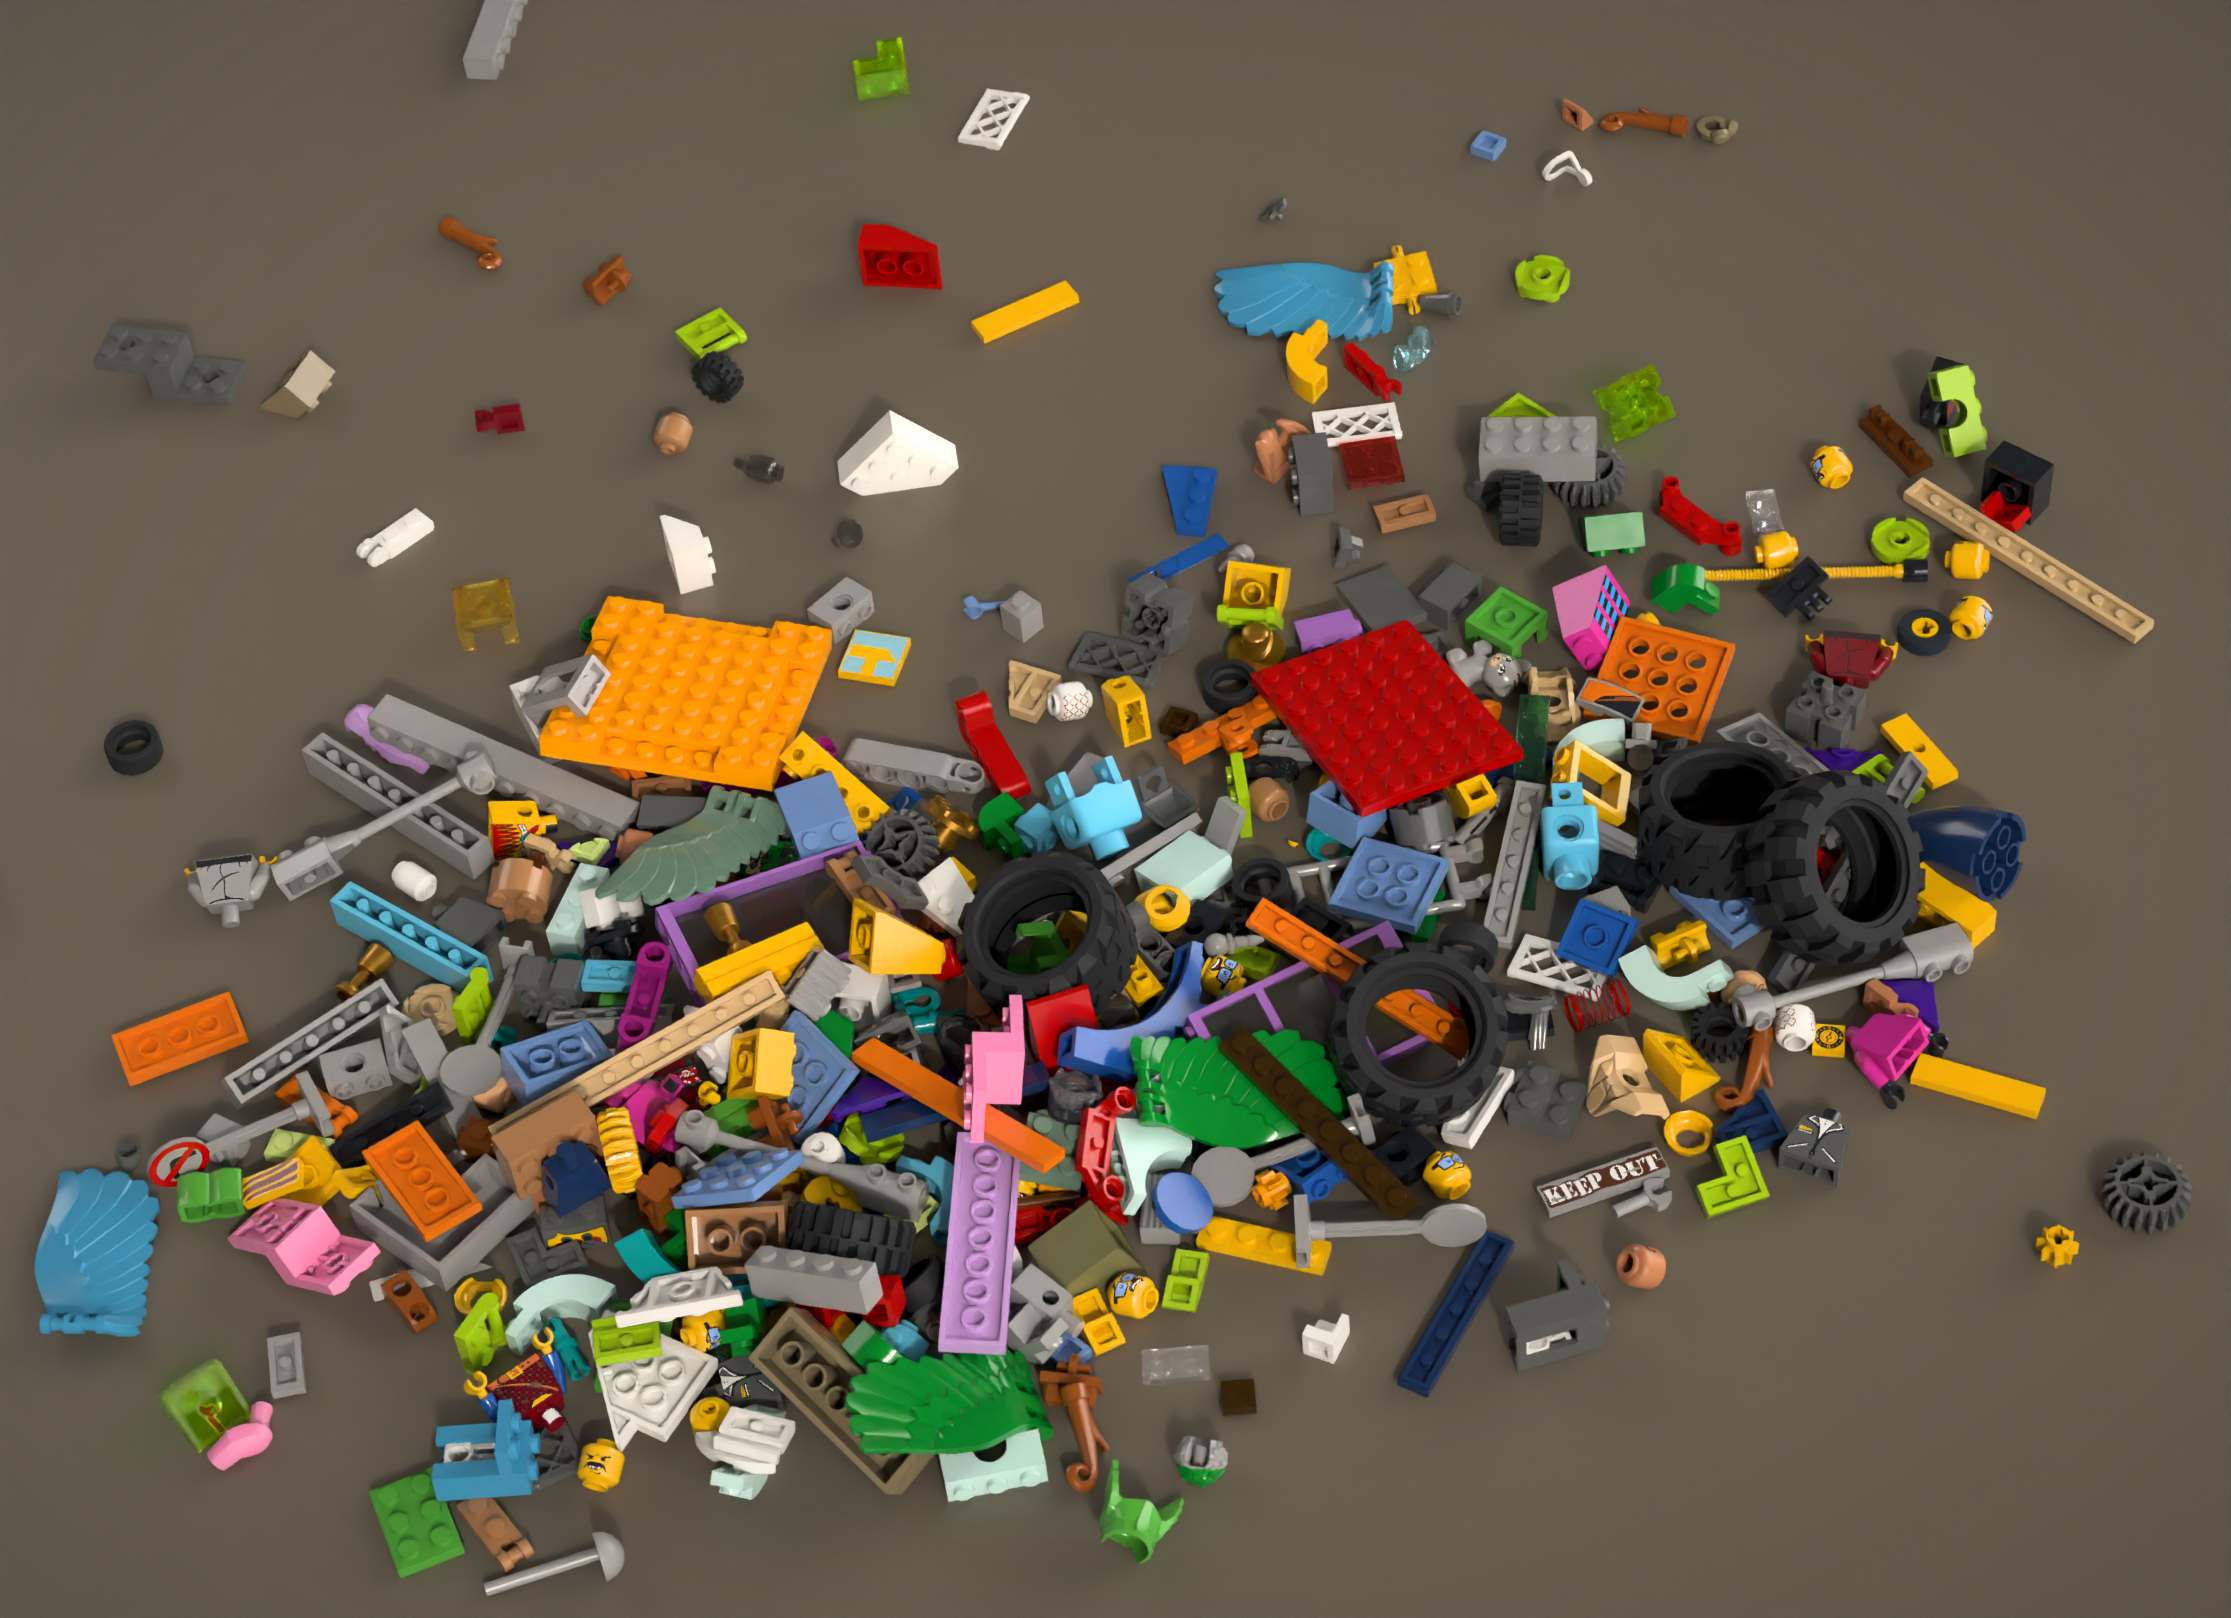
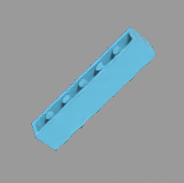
M351 881L330 900L338 925L370 943L383 946L392 955L442 983L451 986V988L460 993L471 981L469 974L476 967H484L488 971V985L494 980L486 955Z

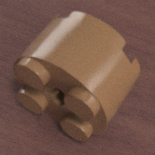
M523 858L504 859L500 861L498 867L494 865L492 868L486 900L487 905L504 912L506 923H511L514 919H526L531 923H540L547 912L553 876L543 865L541 869L534 867L531 860Z

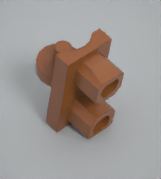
M616 255L609 262H604L599 267L598 273L593 278H587L582 283V286L587 296L593 297L597 305L603 306L617 292H624L628 288V281L632 276L625 268L622 256Z
M767 1095L758 1098L760 1106L747 1113L749 1122L753 1129L757 1131L768 1127L770 1133L758 1139V1142L776 1148H787L788 1151L796 1150L791 1136L799 1133L797 1124L801 1123L804 1119L800 1110L791 1111L789 1103L780 1106L778 1101H770Z
M1072 1353L1069 1362L1058 1361L1057 1371L1068 1372V1374L1040 1371L1039 1381L1043 1386V1400L1048 1406H1063L1060 1389L1074 1383H1086L1090 1398L1088 1400L1090 1410H1094L1098 1394L1103 1395L1104 1384L1101 1383L1100 1377L1079 1375L1091 1374V1365L1080 1364V1354Z

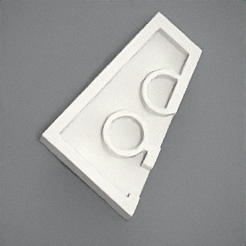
M949 857L917 883L929 901L926 908L921 911L956 937L957 935H962V931L958 927V920L965 903L972 902L975 896L953 860Z
M1463 1058L1462 1061L1458 1059L1457 1067L1460 1068L1467 1059ZM1500 1066L1492 1084L1482 1098L1464 1114L1460 1113L1451 1121L1443 1123L1441 1136L1444 1143L1468 1149L1474 1147L1514 1083L1516 1075L1513 1069Z

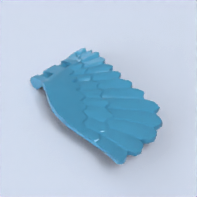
M94 1168L85 1169L78 1175L74 1171L69 1170L59 1173L56 1198L39 1241L35 1257L34 1273L47 1312L40 1317L39 1327L41 1334H52L54 1331H63L64 1334H85L86 1331H95L96 1334H110L118 1337H131L140 1334L138 1326L143 1324L142 1318L147 1314V1310L144 1308L147 1297L142 1295V1293L146 1291L149 1285L148 1281L143 1278L150 1272V1266L145 1264V1262L153 1254V1245L149 1243L155 1238L158 1227L152 1221L160 1212L159 1199L149 1197V1187L144 1180L132 1181L128 1174L121 1171L111 1172L104 1177L102 1172Z

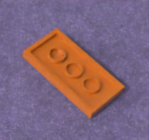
M229 991L111 1035L130 1087L249 1042Z
M418 1120L362 1151L363 1158L426 1243L483 1210L481 1202Z

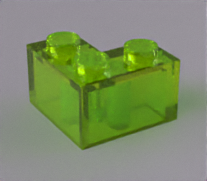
M902 37L876 40L879 57L853 60L859 101L910 94Z

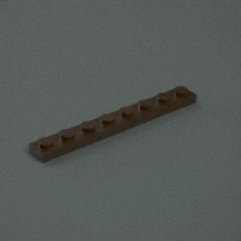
M1243 1025L1219 1044V1051L1390 1221L1403 1220L1419 1207L1420 1200Z

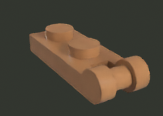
M854 850L844 853L843 858L838 860L833 858L824 863L828 876L832 879L834 878L852 905L853 899H861L895 916L896 908L885 892L878 888L864 885L851 864V861L857 855Z
M492 1497L465 1499L455 1505L458 1514L504 1573L513 1569L514 1563L524 1558L526 1560L535 1554L527 1539L520 1534ZM514 1545V1548H512L508 1552H505V1550Z

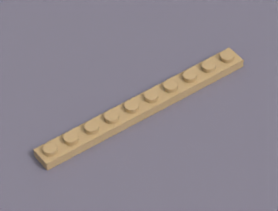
M1922 477L1904 491L1903 500L1969 542H1981L1985 550H1989L1990 555L2131 643L2135 644L2153 629L2154 620L1927 479Z
M768 970L490 1125L488 1129L493 1136L575 1090L590 1109L786 998L773 974Z

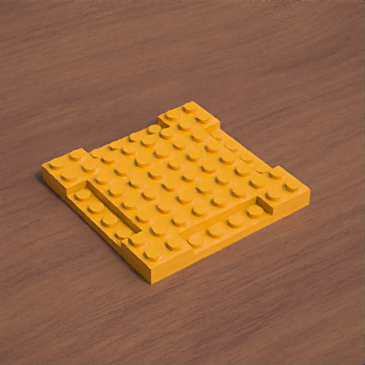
M608 596L592 627V640L584 656L594 654L611 675L587 716L578 718L567 705L552 710L539 736L540 756L773 791L784 765V762L779 757L794 741L831 652L832 629L795 624L787 621H775L772 629L759 626L753 627L733 622L727 623L705 618L680 616L678 614L664 613V604L627 599L619 596Z

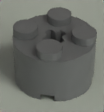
M1435 791L1430 793V797H1418L1389 808L1397 846H1413V850L1424 851L1431 848V843L1437 841L1447 842L1456 838L1449 795L1446 792Z

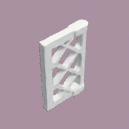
M987 89L958 136L959 143L1000 150L1030 97L1025 93ZM992 99L999 100L995 103L989 104ZM1015 103L1017 105L1011 109L1008 104ZM1003 106L1007 110L997 115L992 113V110ZM984 113H988V115L990 116L986 119L980 120ZM1008 118L1004 125L999 123V120ZM995 123L997 126L985 132L982 129L983 126ZM975 129H978L980 134L971 135ZM999 134L997 138L991 137L993 135Z
M1395 402L1312 412L1315 433L1326 432V436L1331 434L1337 437L1327 439L1328 447L1402 439L1403 433L1400 428ZM1388 413V416L1384 419L1377 416L1378 414ZM1354 417H1361L1357 422L1348 419ZM1368 419L1379 423L1373 429L1363 426ZM1334 420L1329 426L1322 423L1323 421ZM1340 423L1351 427L1345 433L1335 429ZM1384 427H1387V428H1389V429L1392 430V431L1379 432V431H1380L1381 429H1383ZM1356 430L1364 433L1361 435L1351 436Z
M1525 934L1507 970V977L1521 979L1577 995L1578 991L1583 995L1584 989L1589 992V988L1578 986V984L1590 980L1592 987L1596 991V985L1602 988V984L1606 983L1608 978L1582 967L1585 975L1571 979L1566 970L1578 965L1570 962L1561 964L1555 955L1560 943ZM1531 947L1544 950L1535 955H1531L1529 952ZM1551 957L1556 966L1541 971L1536 961ZM1531 964L1536 973L1521 970V967ZM1560 972L1565 981H1560L1547 976ZM1597 986L1598 997L1600 998L1602 991ZM1591 988L1592 1000L1597 1002V996ZM1584 991L1585 998L1591 1000L1588 993Z

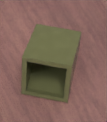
M1090 1200L1028 1246L1033 1256V1259L1030 1261L1031 1264L1068 1291L1073 1298L1095 1288L1098 1289L1100 1294L1108 1291L1109 1285L1120 1274L1130 1273L1142 1276L1146 1273L1145 1268L1119 1224Z

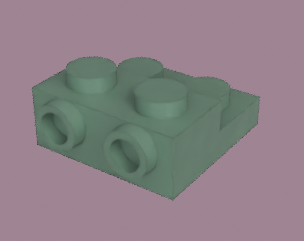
M1038 1110L1036 1113L1029 1112L1026 1127L1065 1149V1158L1045 1174L1040 1173L1021 1161L1020 1180L1079 1192L1082 1176L1080 1172L1074 1169L1080 1125H1068L1058 1122L1050 1117L1048 1110Z

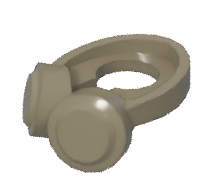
M1706 116L1697 122V133L1703 139L1712 141L1713 144H1723L1735 135L1738 121L1731 119V122L1720 116ZM1715 122L1719 124L1720 129L1708 130L1705 128V125Z

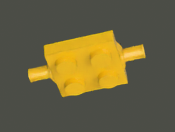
M1397 245L1398 253L1396 247L1393 246L1391 248L1393 258L1375 262L1373 266L1375 268L1382 262L1393 264L1394 275L1391 277L1393 279V296L1391 297L1393 305L1407 304L1411 315H1414L1413 307L1416 314L1420 312L1418 301L1421 295L1438 293L1427 253L1422 251L1404 256L1402 246Z

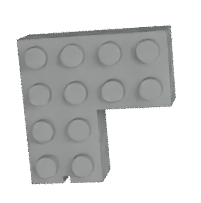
M486 1153L461 1175L462 1179L481 1202L483 1210L427 1243L379 1179L374 1183L383 1205L382 1208H380L375 1191L371 1187L349 1205L358 1230L445 1292L453 1287L528 1217L535 1208L531 1195L521 1201L503 1178L498 1162Z

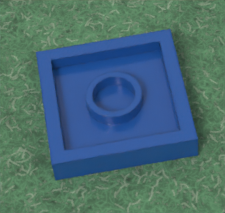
M1580 898L1555 955L1560 959L1614 980L1620 967L1618 959L1625 956L1639 922L1637 919Z

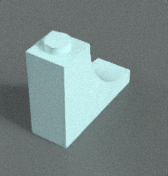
M1116 1117L1110 1167L1112 1175L1120 1178L1125 1187V1194L1119 1200L1122 1214H1136L1147 1195L1145 1188L1146 1174H1152L1164 1169H1180L1186 1157L1192 1151V1140L1168 1128L1142 1127L1139 1125V1119Z

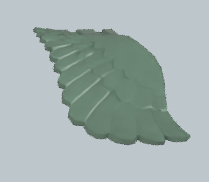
M714 785L710 790L705 808L701 813L690 821L661 832L641 844L595 891V897L600 900L616 893V901L632 902L642 895L644 903L653 906L662 903L667 898H671L672 901L681 902L690 897L695 891L708 894L715 889L716 881L727 882L730 872L737 873L740 870V863L748 865L750 863V856L758 858L760 850L767 852L771 847L770 844L777 846L779 835L785 834V821L780 807L768 798L760 796L752 798L751 794L737 790L728 792L724 787ZM722 803H726L724 810L720 811L719 808ZM748 809H751L750 819L743 818Z

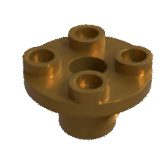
M1255 622L1246 625L1242 632L1236 634L1230 640L1227 647L1228 659H1238L1248 663L1257 672L1283 663L1286 657V646L1284 640L1277 633L1273 632L1270 628L1268 629L1264 624Z
M936 795L926 805L930 813L936 817L931 825L937 831L936 837L939 839L940 845L935 848L942 852H947L949 849L954 850L959 835L975 841L980 834V828L974 824L975 819L963 810H960L959 813L949 808L951 804L947 800Z

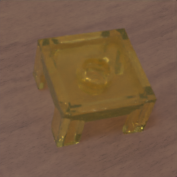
M509 578L452 588L456 626L463 652L477 649L474 638L475 633L501 628L505 643L520 642L514 610H516Z

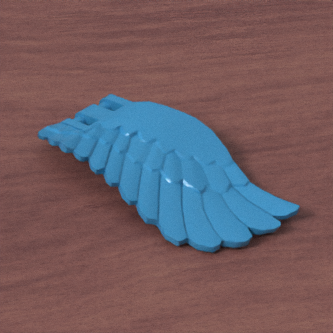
M1301 262L1224 269L1216 272V278L1221 282L1215 285L1214 293L1221 299L1217 306L1218 312L1228 316L1230 326L1238 328L1247 327V334L1250 336H1260L1271 332L1276 338L1286 336L1291 332L1303 335L1305 330L1310 328L1319 319L1327 322V331L1330 339L1344 335L1345 340L1356 337L1358 341H1362L1368 335L1372 338L1375 337L1381 330L1383 334H1387L1391 330L1393 323V301L1391 299L1393 296V279L1391 277L1394 275V266L1392 263L1382 262L1369 273H1355L1326 264Z

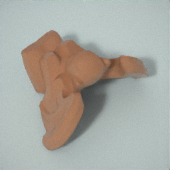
M1276 420V425L1281 428L1279 436L1275 428H1271V430L1267 429L1260 432L1256 438L1257 454L1255 458L1258 464L1254 467V473L1273 484L1290 468L1287 462V448H1292V436L1311 434L1305 426L1293 420Z

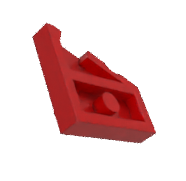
M680 1098L672 1105L666 1103L649 1124L654 1129L647 1138L645 1149L656 1156L677 1125L681 1114L690 1105Z

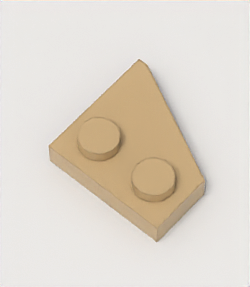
M1010 660V716L1036 724L1047 708V694L1051 692L1054 685L1062 683L1061 675Z

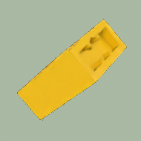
M1576 739L1567 746L1561 747L1554 756L1555 764L1550 785L1553 783L1576 782L1577 770L1602 785L1600 799L1583 789L1584 805L1596 806L1598 819L1614 827L1625 822L1632 774ZM1550 790L1549 800L1552 801V795ZM1568 795L1559 796L1564 800L1569 798Z

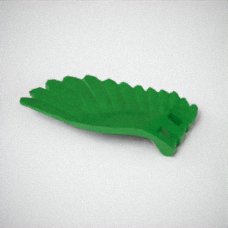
M1285 1029L1274 1035L1268 1034L1265 1030L1252 1033L1339 1121L1346 1119L1342 1112L1349 1110L1348 1100L1341 1090L1334 1087L1339 1081L1334 1073V1063L1324 1059L1325 1051L1323 1046L1314 1041L1301 1040L1299 1032L1296 1030ZM1134 1036L1131 1039L1130 1055L1133 1062V1071L1137 1074L1138 1082L1135 1084L1137 1104L1141 1105V1114L1138 1115L1140 1126L1168 1128L1180 1135L1211 1147H1235L1239 1150L1263 1146L1275 1140L1301 1133L1219 1051V1044L1223 1042L1219 1036L1212 1037L1206 1042L1202 1037H1198L1186 1043L1183 1037L1171 1040L1168 1036H1161L1158 1039L1149 1036L1141 1040L1140 1036ZM1150 1075H1160L1161 1084L1151 1081ZM1154 1105L1164 1106V1114L1154 1112Z
M1007 1348L1006 1355L960 1353L958 1358L950 1353H944L942 1361L929 1356H921L919 1363L910 1359L898 1358L894 1366L881 1362L868 1363L865 1368L866 1374L852 1377L848 1383L851 1392L847 1394L844 1403L848 1412L852 1414L848 1428L851 1434L861 1438L858 1449L864 1454H960L990 1448L1024 1431L1038 1429L1041 1442L1050 1439L1054 1435L1051 1423L1045 1420L1047 1413L1038 1395L1034 1394L1036 1387L1032 1380L1029 1364L1024 1354L1019 1350L1014 1355Z

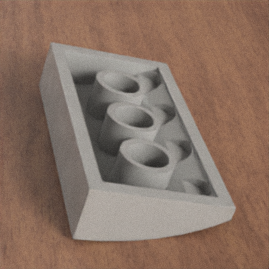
M1760 712L1717 730L1713 742L1735 741L1769 749L1781 755L1784 761L1791 762L1802 776L1830 771Z

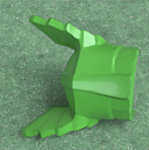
M1112 1459L1099 1522V1530L1101 1531L1100 1541L1103 1543L1108 1537L1118 1544L1131 1548L1135 1555V1561L1142 1564L1151 1558L1155 1542L1163 1538V1534L1178 1520L1177 1516L1182 1512L1181 1507L1184 1504V1500L1180 1497L1165 1507L1156 1510L1150 1500L1123 1498L1119 1494V1460Z

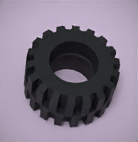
M1505 473L1502 478L1500 492V542L1503 546L1537 547L1540 543L1542 532V477L1538 474Z

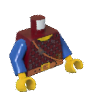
M544 1328V1333L548 1339L547 1343L539 1342L536 1333L532 1335L531 1339L533 1346L541 1349L543 1355L540 1356L537 1352L488 1385L485 1374L479 1371L473 1374L474 1379L479 1383V1387H474L468 1379L464 1382L465 1392L479 1397L477 1402L492 1422L497 1423L498 1401L512 1399L515 1413H521L522 1421L531 1420L533 1430L543 1425L549 1432H555L563 1425L565 1419L559 1412L565 1407L563 1396L567 1392L566 1372L557 1350H552L550 1344L554 1336L549 1328Z

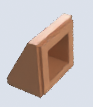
M1567 98L1563 99V121L1580 131L1585 130L1594 123V120L1585 109Z

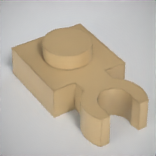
M530 833L524 840L528 859H530L533 851L545 853L543 861L548 862L549 869L554 871L557 867L566 874H571L577 866L576 863L570 861L574 857L571 851L557 849L556 844L547 837H539Z

